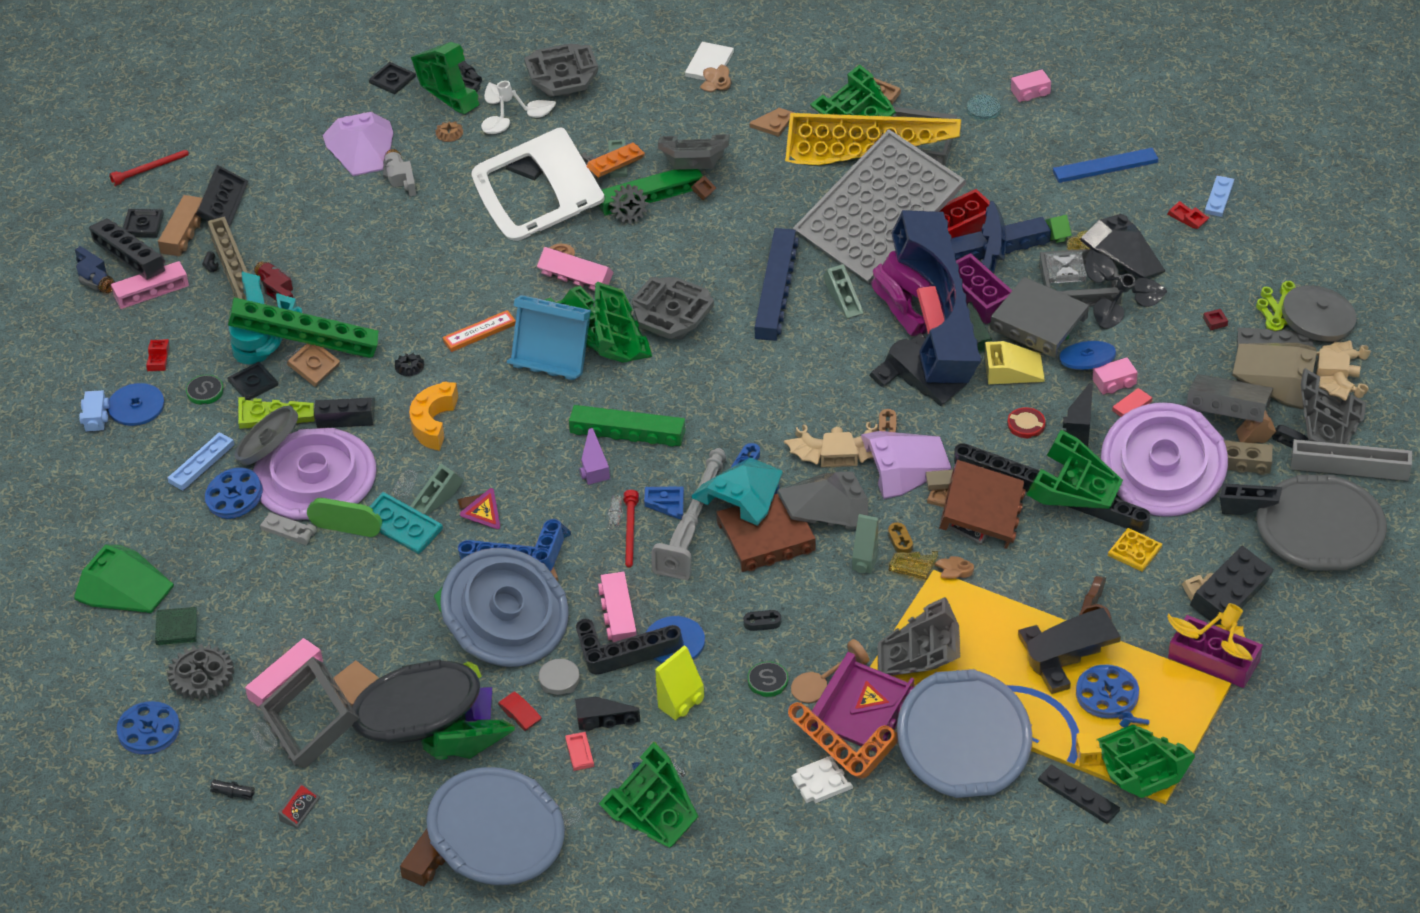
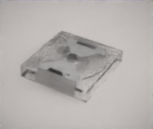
M1082 252L1045 254L1049 283L1086 281Z

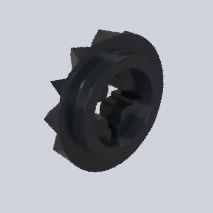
M405 353L404 356H399L395 360V370L403 376L416 375L424 368V360L421 359L420 355H415L414 353L410 355Z

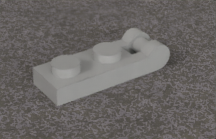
M271 512L260 525L261 530L307 545L310 537L314 536L317 532L316 527L312 524L305 525Z

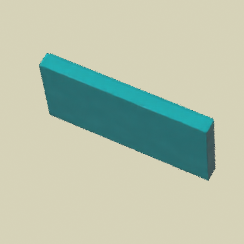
M382 492L369 506L373 509L372 512L378 513L382 519V527L379 532L417 554H420L443 529L441 523L385 492Z

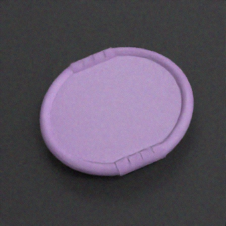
M1152 403L1127 412L1110 428L1101 450V460L1123 479L1117 495L1125 502L1147 509L1150 515L1179 516L1204 506L1221 488L1228 469V454L1224 438L1201 412L1173 403Z
M335 428L300 429L290 433L275 450L258 460L253 472L257 474L262 483L263 493L260 502L267 509L292 520H309L307 508L317 498H327L356 504L362 501L374 484L376 461L370 448L361 439L348 432Z

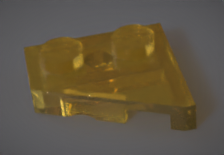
M932 551V555H920V552L895 553L889 563V571L927 580L937 560L938 551Z

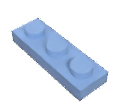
M1222 176L1216 177L1205 208V214L1223 216L1234 179Z

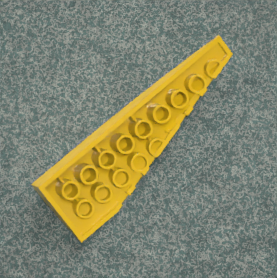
M790 113L785 161L795 164L820 166L860 158L888 129L914 146L960 137L961 119Z

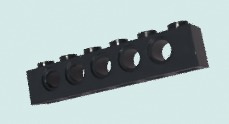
M106 218L89 226L94 243L146 280L165 271V260L161 254L145 245L143 241L135 238L134 235L128 233L124 228L119 227L115 222Z

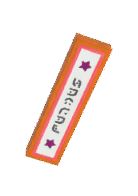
M506 310L442 337L443 342L453 352L515 326L516 320Z

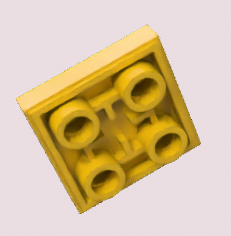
M1127 528L1109 550L1108 556L1143 572L1162 548V543Z

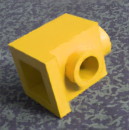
M1077 733L1075 747L1079 767L1100 765L1102 751L1099 741H1095L1094 733Z

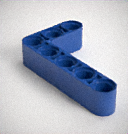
M550 519L544 523L535 547L465 540L459 543L458 552L462 560L466 556L483 549L507 548L517 550L544 563L549 571H551L562 546L564 535L560 521Z

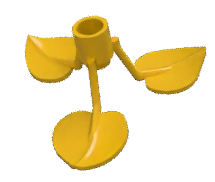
M1229 603L1223 613L1219 612L1218 616L1201 630H1198L1194 625L1185 620L1170 616L1168 613V620L1175 630L1182 635L1198 639L1199 635H1202L1221 619L1222 625L1216 626L1230 631L1228 642L1222 641L1221 643L1223 649L1235 657L1249 661L1253 660L1250 653L1243 646L1233 641L1234 633L1245 637L1243 626H1237V622L1243 613V610L1237 605Z

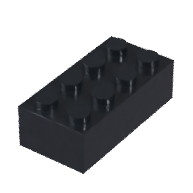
M1242 545L1195 592L1190 606L1210 621L1216 618L1219 612L1223 613L1229 603L1235 604L1242 609L1268 582L1274 569ZM1219 619L1215 623V625H1222L1221 619Z

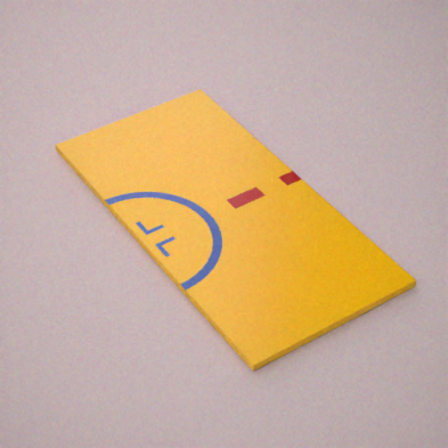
M936 570L932 571L895 628L901 630L909 623L908 620L911 617L916 618L922 614L924 607L946 597L959 624L960 658L933 670L890 676L907 683L911 678H914L916 686L935 672L975 669L976 671L989 674L1007 685L1025 707L1032 728V752L1115 785L1117 784L1109 777L1102 755L1100 765L1079 767L1075 747L1077 733L1093 732L1096 741L1098 738L1124 728L1119 724L1122 721L1119 717L1110 719L1096 717L1080 706L1076 697L1077 681L1084 671L1097 665H1115L1130 672L1137 680L1139 686L1138 702L1130 713L1134 717L1148 719L1149 725L1131 722L1128 726L1133 724L1151 731L1153 736L1160 739L1161 737H1166L1168 742L1175 745L1181 743L1193 753H1195L1231 688L1230 682L1120 641L1101 647L1100 653L1081 657L1080 663L1061 666L1071 683L1070 689L1051 694L1041 675H1038L1030 666L1027 650L1018 636V630L1038 625L1040 631L1044 632L1066 620L957 578H941V572ZM878 655L870 666L878 670ZM1110 673L1107 675L1111 679H1115L1118 677L1114 673ZM1095 677L1087 678L1090 682L1098 681ZM1124 685V686L1122 687L1124 690H1127V691H1130V690L1133 689V688H1132L1131 686H1129V685ZM1084 692L1082 694L1086 698H1090L1093 696L1089 692ZM1123 700L1117 702V704L1120 706L1128 705V703ZM1105 704L1097 705L1101 710L1108 708ZM1177 784L1153 793L1148 798L1166 805Z

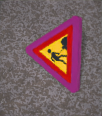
M488 489L462 510L460 516L494 529H500L494 489Z
M864 676L850 713L857 714L895 705V702L873 681Z

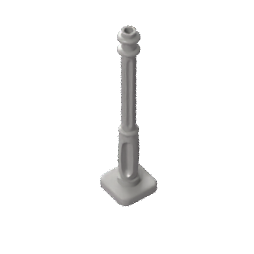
M716 448L709 453L710 458L706 460L707 468L698 488L703 483L716 477L717 472L722 470L723 463L726 461L724 450ZM692 499L687 513L682 516V520L673 533L670 544L657 543L652 549V571L654 574L683 580L690 578L691 553L687 549L694 536L695 528L698 524V516L704 503Z

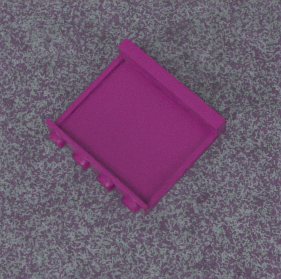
M847 652L812 711L841 738L863 746L880 726L886 725L895 730L901 706L907 695L915 687L914 678H911L907 683L856 662L855 654ZM864 676L873 681L895 702V705L857 714L850 713ZM818 722L813 723L812 726L818 728ZM886 732L883 735L884 741L888 740V735L890 732ZM874 747L871 749V751L877 753V748Z

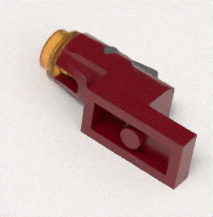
M261 261L257 263L254 272L263 281L264 291L267 295L276 301V294L293 298L290 273L281 270L269 262Z

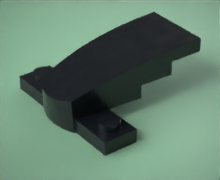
M921 333L912 340L902 339L894 343L890 347L885 361L869 375L881 387H884L900 375L908 385H914L924 396L929 395L940 406L967 385V383L926 382L919 353L926 338Z
M1104 608L1076 616L1044 632L1040 631L1038 625L1018 630V636L1027 650L1030 666L1038 675H1041L1051 694L1070 689L1071 683L1061 666L1080 663L1081 657L1100 653L1101 647L1118 643L1121 639L1120 634Z

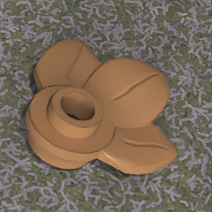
M721 64L717 69L709 67L703 70L706 81L700 86L701 89L713 92L717 89L728 90L730 88L731 79L727 66Z
M951 556L949 559H940L935 562V566L944 569L941 573V578L970 577L974 571L972 563L957 556Z

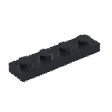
M1052 764L1038 777L1040 783L1106 824L1120 811L1119 806Z

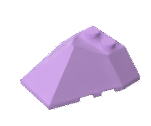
M373 112L338 118L323 134L326 148L339 159L352 176L383 170L385 155L390 153L393 130L390 121Z

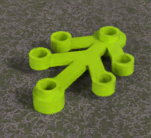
M1292 281L1282 283L1280 288L1282 296L1279 304L1272 296L1273 290L1270 287L1262 288L1261 296L1263 298L1258 299L1256 308L1267 319L1265 322L1266 329L1279 331L1284 328V325H1288L1286 320L1281 318L1283 315L1282 304L1287 293L1296 288ZM1268 304L1271 306V308H1272L1273 311L1275 312L1274 316H1273L1272 313L1268 310V308H1267Z

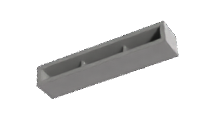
M1295 439L1293 441L1291 454L1292 470L1409 481L1412 467V451Z

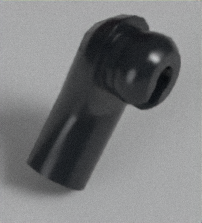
M211 251L206 253L202 265L209 272H215L218 270L219 264L218 262L214 263L215 254Z

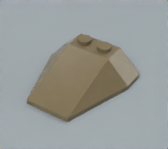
M1301 343L1239 344L1232 376L1245 383L1272 387L1271 398L1284 405L1304 409L1301 392L1302 373L1305 368L1313 372L1317 350L1316 347Z

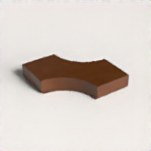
M1094 577L1092 586L1088 594L1085 595L1082 609L1085 606L1097 603L1102 595L1106 577Z

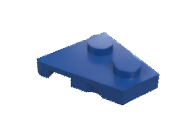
M645 487V507L682 519L684 487Z

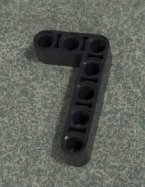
M581 619L576 624V631L587 668L590 673L595 675L671 654L684 646L681 629L676 625L666 626L600 646L592 620Z

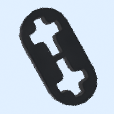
M1278 425L1275 428L1276 432L1272 435L1273 440L1293 448L1294 439L1309 441L1303 433L1284 425Z
M776 610L748 612L743 618L744 627L750 631L776 629L780 627L782 622L781 614Z

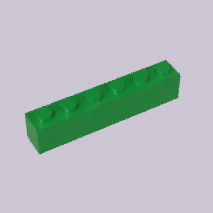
M673 169L602 189L605 200L599 204V207L604 216L614 214L610 211L614 206L609 205V203L614 201L611 196H616L614 190L621 191V185L625 188L627 184H630L631 187L637 186L638 190L642 189L644 191L642 195L647 196L644 201L652 203L693 191L691 187L703 176L699 169ZM633 193L634 198L639 200L638 196L635 193ZM630 201L629 203H626V204H623V205L628 206L629 204H631V203H633V202Z
M574 405L569 418L570 433L576 435H588L589 429L593 428L596 437H608L614 440L625 439L632 442L641 441L650 444H666L671 447L682 445L686 431L685 418Z

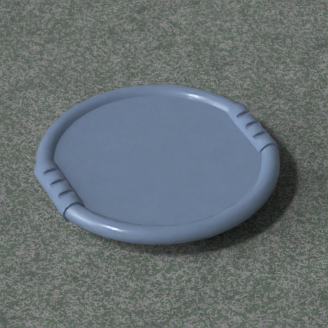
M490 548L466 556L451 569L441 591L443 622L464 651L486 663L503 667H519L535 663L549 655L558 646L567 628L569 613L565 591L544 563L517 550Z
M975 669L935 672L918 683L910 691L899 712L897 737L903 758L912 772L923 783L945 795L954 798L995 795L1013 783L1022 773L1028 762L1032 748V728L1027 711L1017 695L1007 685L989 674L976 671Z
M483 767L470 769L453 776L436 791L427 811L426 822L430 844L456 873L485 884L512 885L539 876L557 859L564 842V820L557 803L535 779L509 769Z

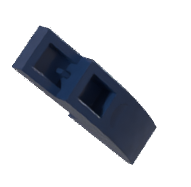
M990 201L989 207L986 208L985 212L986 222L982 226L983 237L988 242L985 244V258L982 259L981 263L994 274L997 260L1005 259L1006 230L999 207L994 201Z

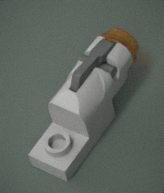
M388 150L383 161V177L388 178L393 187L404 186V190L409 192V196H415L416 189L410 161L403 162L401 154L397 150Z

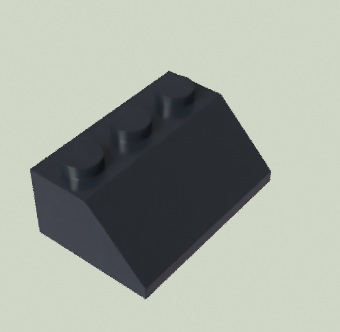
M375 397L315 400L314 414L317 428L373 426Z

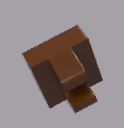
M705 175L691 187L693 192L702 200L707 198L716 189Z

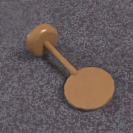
M852 639L847 643V649L850 653L855 654L856 662L864 665L869 662L868 654L857 640ZM841 662L822 675L807 672L797 676L791 685V693L800 702H817L827 687L825 679L838 669Z

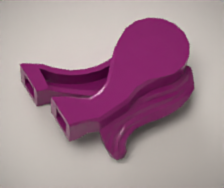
M892 251L883 265L880 263L873 269L874 279L871 282L872 288L887 303L893 315L910 336H917L920 333L923 335L927 332L924 317L912 309L911 300L913 295L918 298L916 291L918 288L931 287L932 285L917 271L899 263L896 252ZM939 298L940 305H941L942 312H943V316H944L943 306H942L941 300H940V298Z

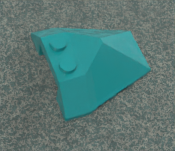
M750 457L703 483L691 496L692 499L707 505L717 497L739 506L741 519L758 525L769 512V506L774 499V493L778 488L783 470Z

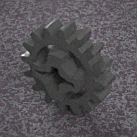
M627 184L626 188L621 185V191L615 189L616 196H611L614 201L610 202L609 205L614 206V208L610 211L616 213L614 217L620 218L621 222L626 220L627 223H631L632 219L638 222L637 217L643 218L642 212H647L644 206L649 205L648 202L644 201L647 196L642 195L644 191L642 189L638 190V187L635 185L631 187L630 184ZM633 193H635L638 196L639 200L634 198ZM630 201L633 202V203L629 204L628 206L623 205V204L629 203ZM619 208L624 210L625 215L620 212Z

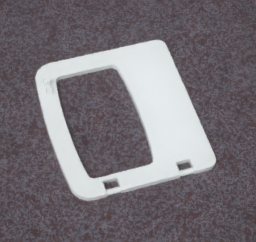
M556 128L476 165L472 170V178L486 209L505 237L510 240L519 241L527 238L537 231H542L562 222L583 210L601 204L605 200L602 190L590 170L586 167L587 165L564 128ZM531 156L550 182L560 207L528 223L516 226L498 201L490 185L488 174L523 157ZM587 202L586 205L581 206V207L578 208V205H581V204ZM535 225L538 226L528 231V228Z

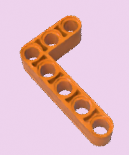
M793 703L788 709L789 717L850 774L862 779L869 776L898 742L897 732L891 727L883 725L856 752L802 703ZM799 709H803V715L800 718H797V711ZM818 722L817 730L812 732V724ZM886 732H891V738L888 741H884L883 735ZM833 736V742L830 745H826L827 737ZM876 747V755L874 757H870L869 751L872 748ZM847 749V757L845 759H841V752ZM859 763H862V764H863V769H862V771L859 772V773H856V771H855L856 765L859 764Z

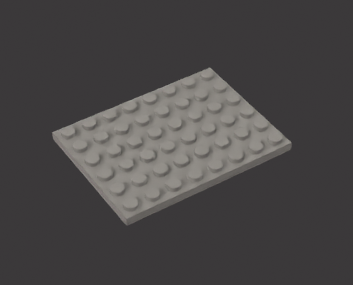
M888 129L793 229L802 238L839 264H844L846 269L870 284L874 279L873 269L880 263L883 265L889 253L895 251L891 232L902 210L939 212L966 184V181Z

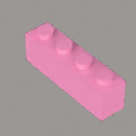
M544 247L537 265L543 275L552 277L553 274L558 276L557 279L567 282L569 279L574 281L573 284L577 286H590L589 289L595 291L596 282L609 285L613 275V271L609 267Z
M180 261L164 266V272L148 280L141 275H136L111 284L113 295L120 309L189 286L187 274Z
M618 572L601 575V583L598 584L599 595L604 597L601 598L602 610L607 612L603 613L605 625H609V628H606L608 640H612L613 643L636 636L625 573Z
M303 638L245 687L247 698L257 706H260L312 656L323 662L321 650Z

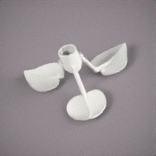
M501 81L497 85L489 82L485 90V101L489 104L500 102L501 115L500 117L492 116L485 119L481 125L482 130L487 134H497L509 127L510 120L504 118V101H510L512 96L527 111L528 116L533 118L547 115L554 108L556 102L536 100L528 103L527 107L518 97L516 91L512 90L509 81Z

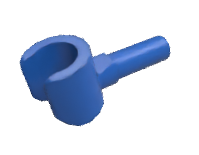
M1129 711L1123 712L1119 717L1122 720L1119 724L1124 728L1131 722L1149 725L1148 719L1134 717Z

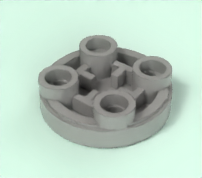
M567 659L548 661L539 671V683L546 693L557 695L572 693L580 681L578 667Z

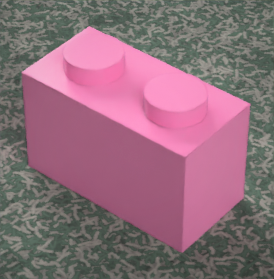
M1042 69L1011 78V91L1019 102L1029 101L1032 98L1050 94L1051 81Z
M1124 358L1101 367L1093 368V382L1102 395L1114 393L1119 389L1130 388L1137 384L1138 372L1130 360Z

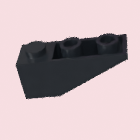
M596 696L575 699L579 730L590 731L599 727L611 728L615 725H633L636 722H640L639 707Z

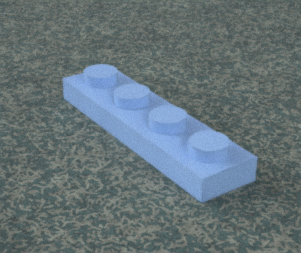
M219 432L168 477V482L183 491L234 446L233 439Z

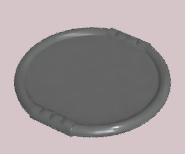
M1296 475L1274 486L1282 487L1279 504L1257 510L1258 530L1267 546L1287 562L1308 570L1347 571L1371 559L1379 551L1387 533L1386 517L1377 500L1361 486L1335 475Z

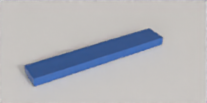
M1153 148L1055 167L1053 168V173L1058 183L1158 163V157Z

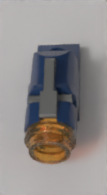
M81 246L76 248V261L78 263L76 268L79 282L101 293H111V284L115 283V281L106 274L104 261Z

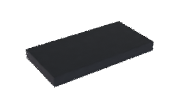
M217 165L195 215L207 221L225 217L230 227L248 180Z

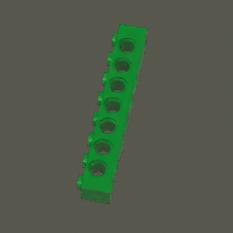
M235 297L231 304L228 326L368 358L374 356L378 343V330Z

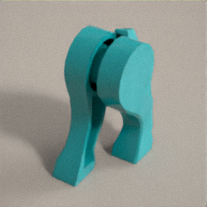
M242 272L243 292L246 299L264 304L260 276ZM276 294L277 307L300 313L303 312L301 307H296L295 298ZM229 326L233 357L242 364L252 365L266 360L279 347L283 339Z

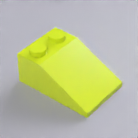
M683 646L655 669L658 708L674 720H677L680 716L684 717L687 715L691 707L695 704H700L704 699V684L688 648Z

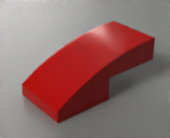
M1181 201L1175 204L1167 214L1195 229L1200 228L1209 219L1208 216L1196 207L1191 210Z
M169 339L150 340L148 347L149 357L146 364L147 371H166Z
M515 691L498 702V705L510 718L513 717L524 731L542 719L537 711Z

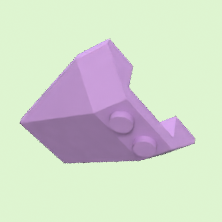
M885 431L861 434L866 452H872L880 474L878 486L883 499L901 496L926 483L925 475L928 471L951 469L942 441L938 436Z

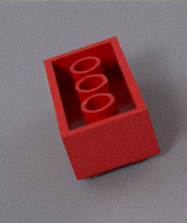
M977 189L949 201L939 211L944 212L945 219L948 221L947 228L951 238L982 231V226L986 222V208L989 207L990 201Z

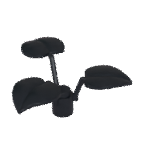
M1093 250L1087 255L1085 270L1087 276L1092 281L1101 283L1104 279L1106 281L1118 280L1117 288L1119 293L1113 302L1109 299H1101L1094 305V317L1099 326L1104 329L1116 326L1123 319L1124 309L1116 304L1122 293H1126L1131 289L1132 293H1136V302L1143 307L1157 304L1167 293L1163 286L1147 278H1139L1135 281L1134 276L1131 274L1111 277L1115 272V265L1109 257Z

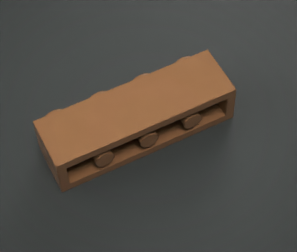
M187 195L182 197L158 240L160 253L181 256L182 252L187 250L189 240L193 239L194 231L201 223V217L195 214L202 198Z

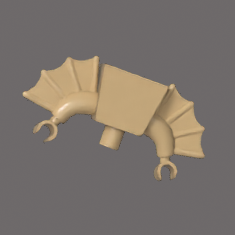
M1350 340L1347 342L1334 341L1331 345L1322 346V349L1316 354L1319 356L1316 375L1321 377L1319 388L1326 390L1330 396L1340 397L1344 401L1347 400L1349 393L1354 392L1357 398H1362L1367 393L1368 386L1359 384L1358 387H1355V384L1349 382L1347 378L1348 376L1359 377L1361 366L1349 365L1350 360L1357 357L1366 360L1371 352L1368 350V346L1362 345L1360 350L1356 351L1353 349Z
M867 422V430L863 434L877 432L878 425L875 424L874 428H870L871 423ZM802 425L803 431L796 427L795 435L798 438L784 441L789 446L790 453L799 456L801 461H810L818 465L821 456V467L858 466V458L861 463L867 459L874 458L871 451L866 452L861 436L853 438L850 432H843L840 427H834L831 433L824 434L823 439H817L807 433L806 425Z

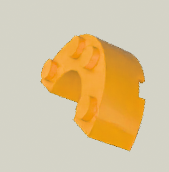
M442 382L430 386L417 394L411 403L409 413L413 435L419 440V443L430 449L438 451L441 449L444 440L443 423L435 421L433 418L441 412L454 411L458 400L457 383Z

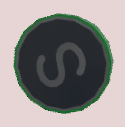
M213 375L197 376L187 384V397L191 402L202 405V403L211 404L223 395L222 381Z
M775 662L756 664L748 673L749 688L755 694H761L763 697H773L781 694L788 685L787 671L783 666Z

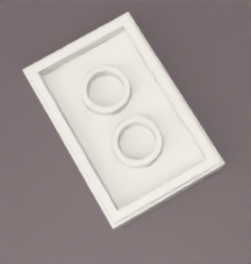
M702 42L686 69L685 76L706 80L703 70L709 67L717 69L721 64L726 66L734 52V48Z

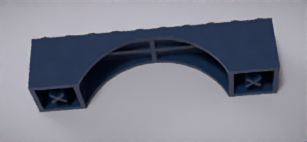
M902 210L891 232L897 260L899 263L917 271L932 286L936 287L944 310V322L930 330L919 351L926 382L969 383L975 374V370L981 363V354L978 353L977 339L973 333L974 326L970 321V310L967 308L966 294L963 292L962 279L958 272L959 266L955 260V250L952 248L951 235L947 228L948 221L945 219L944 212Z

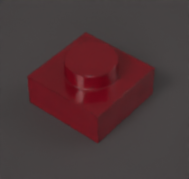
M1221 309L1203 314V319L1210 330L1228 326V319Z

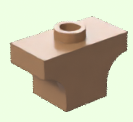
M1266 410L1263 422L1246 419L1236 430L1240 442L1266 443L1276 432Z

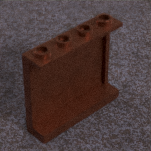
M957 460L952 471L939 529L947 530L949 523L1004 540V548L1007 549L1009 543H1014L1016 537L1014 529L1017 528L1020 519L1017 515L1020 514L1023 505L1020 503V500H1023L1026 491L1023 489L1024 481Z
M778 494L774 495L767 516L758 525L741 519L739 506L717 511V524L720 529L723 528L741 563V572L754 571L759 567L771 566L782 560H791L795 556L802 554L808 555L816 550V538L808 523L791 519Z

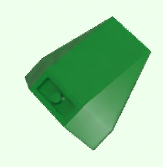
M105 544L82 570L74 599L92 607L152 613L174 587V584L138 552L122 545Z

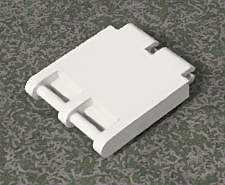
M832 756L796 769L797 773L792 775V780L796 787L800 789V793L806 803L811 801L818 803L853 788V785L844 777V771L839 769L835 763L836 760Z

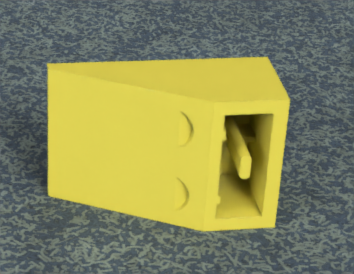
M1005 341L985 342V365L988 384L1045 382L1041 353Z

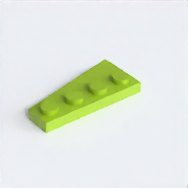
M238 397L239 429L252 428L266 415L283 406H292L298 413L296 423L314 422V403L296 401L282 403L280 400L263 402L262 399L257 398L250 401L245 400V397Z

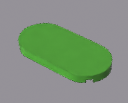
M317 498L307 508L309 520L318 528L374 537L382 527L380 515L372 512L373 509L366 505Z

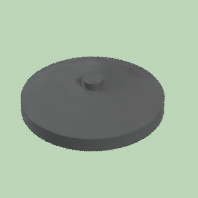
M1315 285L1296 287L1287 293L1282 304V314L1289 326L1310 339L1325 342L1344 339L1353 331L1356 323V312L1351 303L1341 294L1325 287Z
M283 406L261 419L240 441L235 451V459L241 465H250L275 450L289 435L297 422L298 413L292 406Z

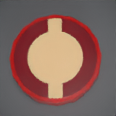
M1028 407L1012 411L1007 420L1010 432L1020 438H1032V436L1040 435L1044 431L1046 423L1045 417L1040 411Z

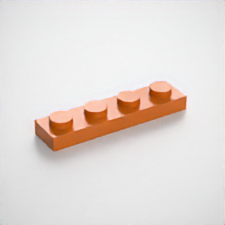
M630 143L589 161L586 167L599 178L640 160L645 153L637 145Z

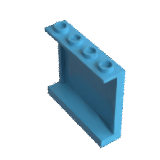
M523 295L515 298L514 306L517 307L512 355L507 360V363L513 364L515 368H530L533 372L544 371L551 376L562 375L569 380H575L583 374L591 310Z

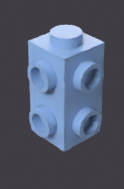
M104 390L86 391L84 399L81 400L83 413L79 415L80 423L84 424L85 431L104 430L105 422H108L106 409H109V399L105 398Z

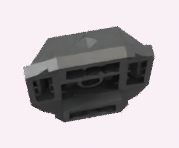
M571 43L536 50L530 56L524 58L532 84L540 88L548 97L559 95L569 97L574 92L584 91L598 72V65L590 45L582 46Z
M730 134L712 135L711 139L678 140V136H660L658 149L663 151L675 170L711 169L723 157L724 149L729 146Z
M650 277L632 298V306L640 328L653 332L658 337L663 336L669 339L676 338L681 340L689 331L696 329L714 307V300L708 289L677 277H664L660 279L658 277Z

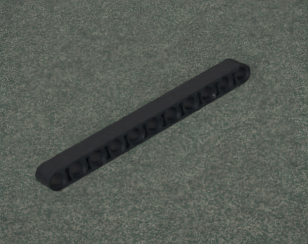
M960 443L954 449V464H956L957 460L1023 480L1025 492H1028L1040 471L969 444ZM1114 498L1109 509L1066 506L1123 528H1130L1138 533L1147 532L1149 529L1150 512L1147 509Z

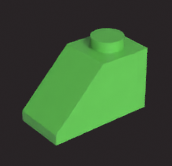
M1067 215L1045 220L1051 230L1050 241L1056 239V243L1066 241V237L1072 236Z

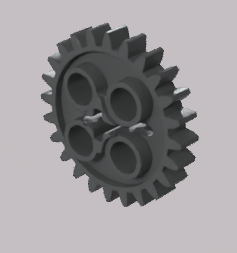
M200 644L198 649L193 645L191 651L185 648V654L177 653L178 659L172 658L173 664L168 665V682L171 685L172 691L176 690L177 695L182 694L183 699L190 696L191 701L195 697H198L199 701H201L203 696L210 699V694L218 696L217 691L224 692L223 686H230L229 680H233L234 666L230 655L225 654L224 649L219 651L218 646L211 649L210 644L206 648H203V645Z

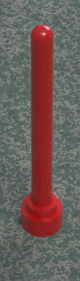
M183 150L122 173L112 172L109 174L112 183H115L114 186L120 185L126 178L189 155V152Z
M627 490L623 495V501L627 506L625 565L628 568L633 566L635 506L639 502V493L636 490Z

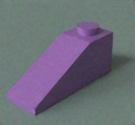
M590 428L581 459L582 468H579L581 478L586 479L588 485L610 479L608 463L593 428Z

